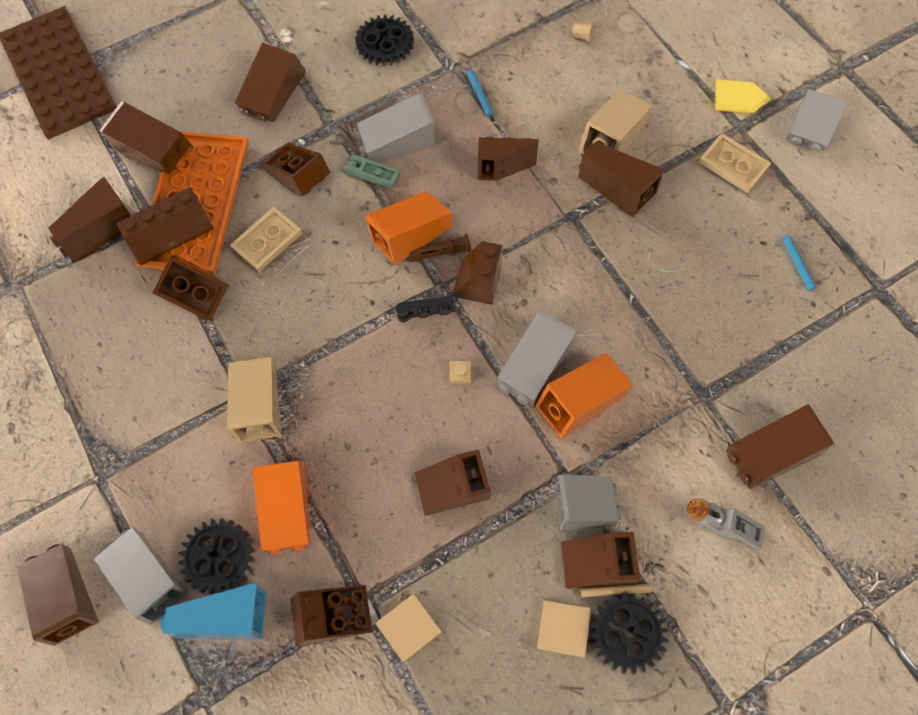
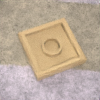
M414 593L375 623L403 663L442 634Z
M543 600L537 650L585 658L591 608Z

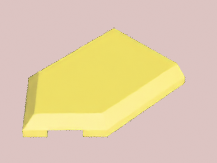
M716 79L715 111L753 114L764 104L772 101V98L754 82Z

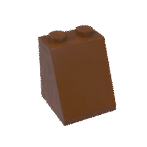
M481 241L462 259L453 297L493 305L501 273L502 245Z

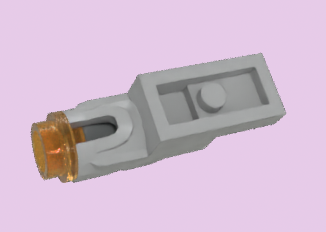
M695 498L687 505V514L695 523L726 539L740 540L752 548H761L765 526L736 509H723L704 499Z

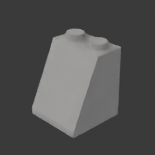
M809 89L800 104L787 138L798 145H802V143L809 145V148L814 151H824L830 143L847 102Z
M558 476L555 491L561 532L614 527L617 525L618 519H621V509L615 502L617 486L616 483H612L611 476Z

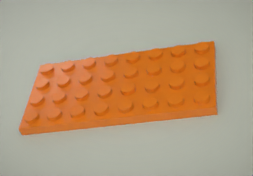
M180 131L191 145L170 174L161 171L151 206L191 187L214 229L141 266L137 259H135L134 264L140 268L164 270L170 256L175 254L210 274L216 275L249 140L248 137Z

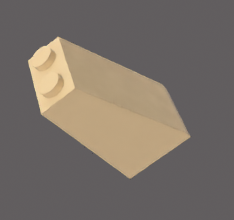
M618 89L587 121L578 152L582 153L587 146L590 147L594 142H598L624 153L647 121L652 105Z
M260 356L253 360L239 359L233 363H228L227 428L238 443L282 436L276 365L272 357Z

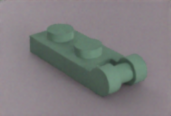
M355 154L351 155L349 165H346L343 170L347 176H355L390 189L394 188L400 176L399 169Z

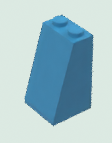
M249 584L167 607L165 614L161 618V629L163 634L176 639L262 640L267 592L257 584Z

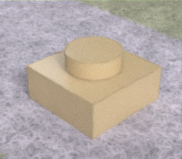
M450 361V384H471V361Z

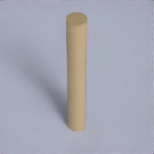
M650 583L580 588L581 598L621 595L622 593L626 595L652 593Z

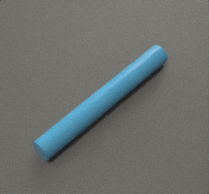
M472 69L468 70V78L487 117H490L493 112L474 71Z
M789 235L783 237L782 241L808 291L814 290L816 286Z

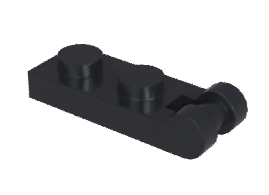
M452 295L398 303L396 306L397 318L400 322L405 323L409 318L414 317L427 318L430 315H448L451 312H455L454 297Z

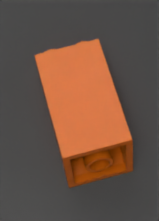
M428 191L365 216L373 243L395 265L409 257L411 251L425 246L453 226L451 218L453 215L450 209L443 207L436 196H432Z
M604 353L549 383L535 406L560 439H563L625 397L633 387V384L619 369L615 361L607 353Z
M305 461L252 467L261 550H268L269 554H277L283 552L282 548L291 547L292 551L306 549L305 545L311 543Z

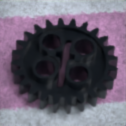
M384 14L383 18L377 15L376 20L370 17L371 22L364 21L365 26L360 25V31H356L355 41L359 55L363 56V60L368 59L369 63L375 61L376 66L380 62H382L383 66L386 65V62H389L391 66L393 61L400 63L399 58L405 60V54L410 55V50L413 49L414 35L411 26L406 24V20L401 22L400 17L395 20L394 15H391L390 18H387L386 14Z
M223 518L220 519L219 524L214 519H211L210 526L202 522L203 529L201 530L194 527L196 534L194 536L187 534L190 540L189 543L182 542L186 550L178 553L184 557L183 560L178 562L179 565L185 566L180 571L181 574L187 575L184 581L187 583L192 582L190 587L193 589L199 587V592L202 594L208 588L209 595H213L215 590L218 593L224 592V588L231 590L232 584L240 587L239 579L248 578L244 573L245 570H253L248 563L255 561V558L250 556V554L256 550L253 547H248L253 543L251 538H247L249 533L246 530L242 531L243 527L240 524L235 526L232 520L226 525V521ZM212 539V545L208 549H204V543ZM230 541H235L234 548L226 551V545ZM220 553L221 556L217 557L216 560H214L213 557L218 556V554ZM204 562H208L206 571L200 573V566ZM226 564H231V570L227 574H222L223 567Z
M622 593L621 600L616 595H613L612 603L605 599L603 601L605 608L601 606L596 608L600 615L593 614L591 617L597 622L589 625V628L595 630V633L590 634L589 638L596 639V642L591 647L600 649L596 657L603 655L606 657L604 665L609 662L613 663L612 671H615L620 666L622 674H625L627 669L630 668L631 674L635 675L638 667L644 673L646 672L645 664L653 668L654 663L652 659L659 662L662 658L658 652H666V649L661 645V643L669 641V639L662 636V634L668 632L667 628H661V624L666 620L657 618L660 609L654 612L651 610L653 602L647 606L644 604V596L639 601H636L635 593L631 595L630 599H627L626 594ZM617 611L626 613L628 618L626 623H621L617 620ZM643 621L649 625L650 631L648 634H644L639 630V622ZM611 622L619 629L612 628L608 624ZM630 628L632 635L646 639L649 643L645 644L634 636L627 639L624 631ZM608 633L617 635L619 640L617 645L613 646L608 643ZM631 644H637L640 647L641 654L639 657H635L630 653L629 648Z

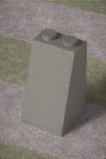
M422 93L414 95L357 123L358 131L355 133L358 143L362 142L363 145L360 147L362 156L376 162L435 147L434 125Z
M539 310L497 377L499 390L504 394L513 395L522 405L534 407L546 386L551 382L572 351L577 330Z
M133 527L120 533L115 542L102 548L99 555L94 558L132 616L149 625L161 617L167 607L173 606L188 593L144 536Z

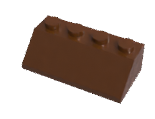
M191 187L116 223L140 266L214 229Z

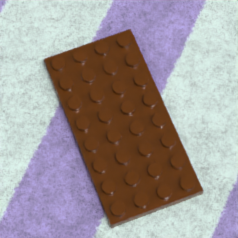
M65 6L0 32V41L48 140L109 114L117 108Z

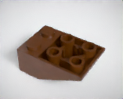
M479 137L478 180L498 181L535 166L539 139Z
M479 449L455 455L414 473L425 516L491 499V491Z
M634 532L608 533L561 541L566 589L632 585L640 580Z
M366 585L300 591L290 598L296 646L318 644L373 632Z

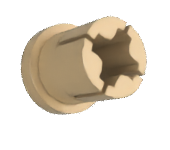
M574 22L572 37L591 41L594 23Z

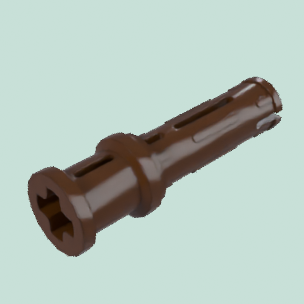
M468 234L455 239L450 237L446 239V242L417 248L410 252L411 261L414 262L448 253L453 256L457 252L466 250L470 252L471 246ZM436 249H438L437 251H433V252H428V253L421 254L422 252H427V251H431V250H436Z

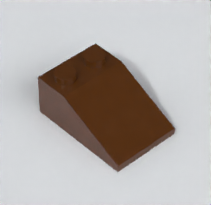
M289 142L260 165L262 169L286 188L301 196L308 194L315 185L322 182L331 173L320 153Z
M173 254L170 256L152 293L211 322L229 284L199 266Z

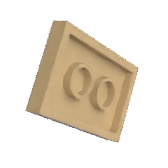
M723 133L719 135L699 160L701 165L747 193L751 191L771 165V162Z
M273 207L238 237L230 247L256 271L260 272L302 234V230Z

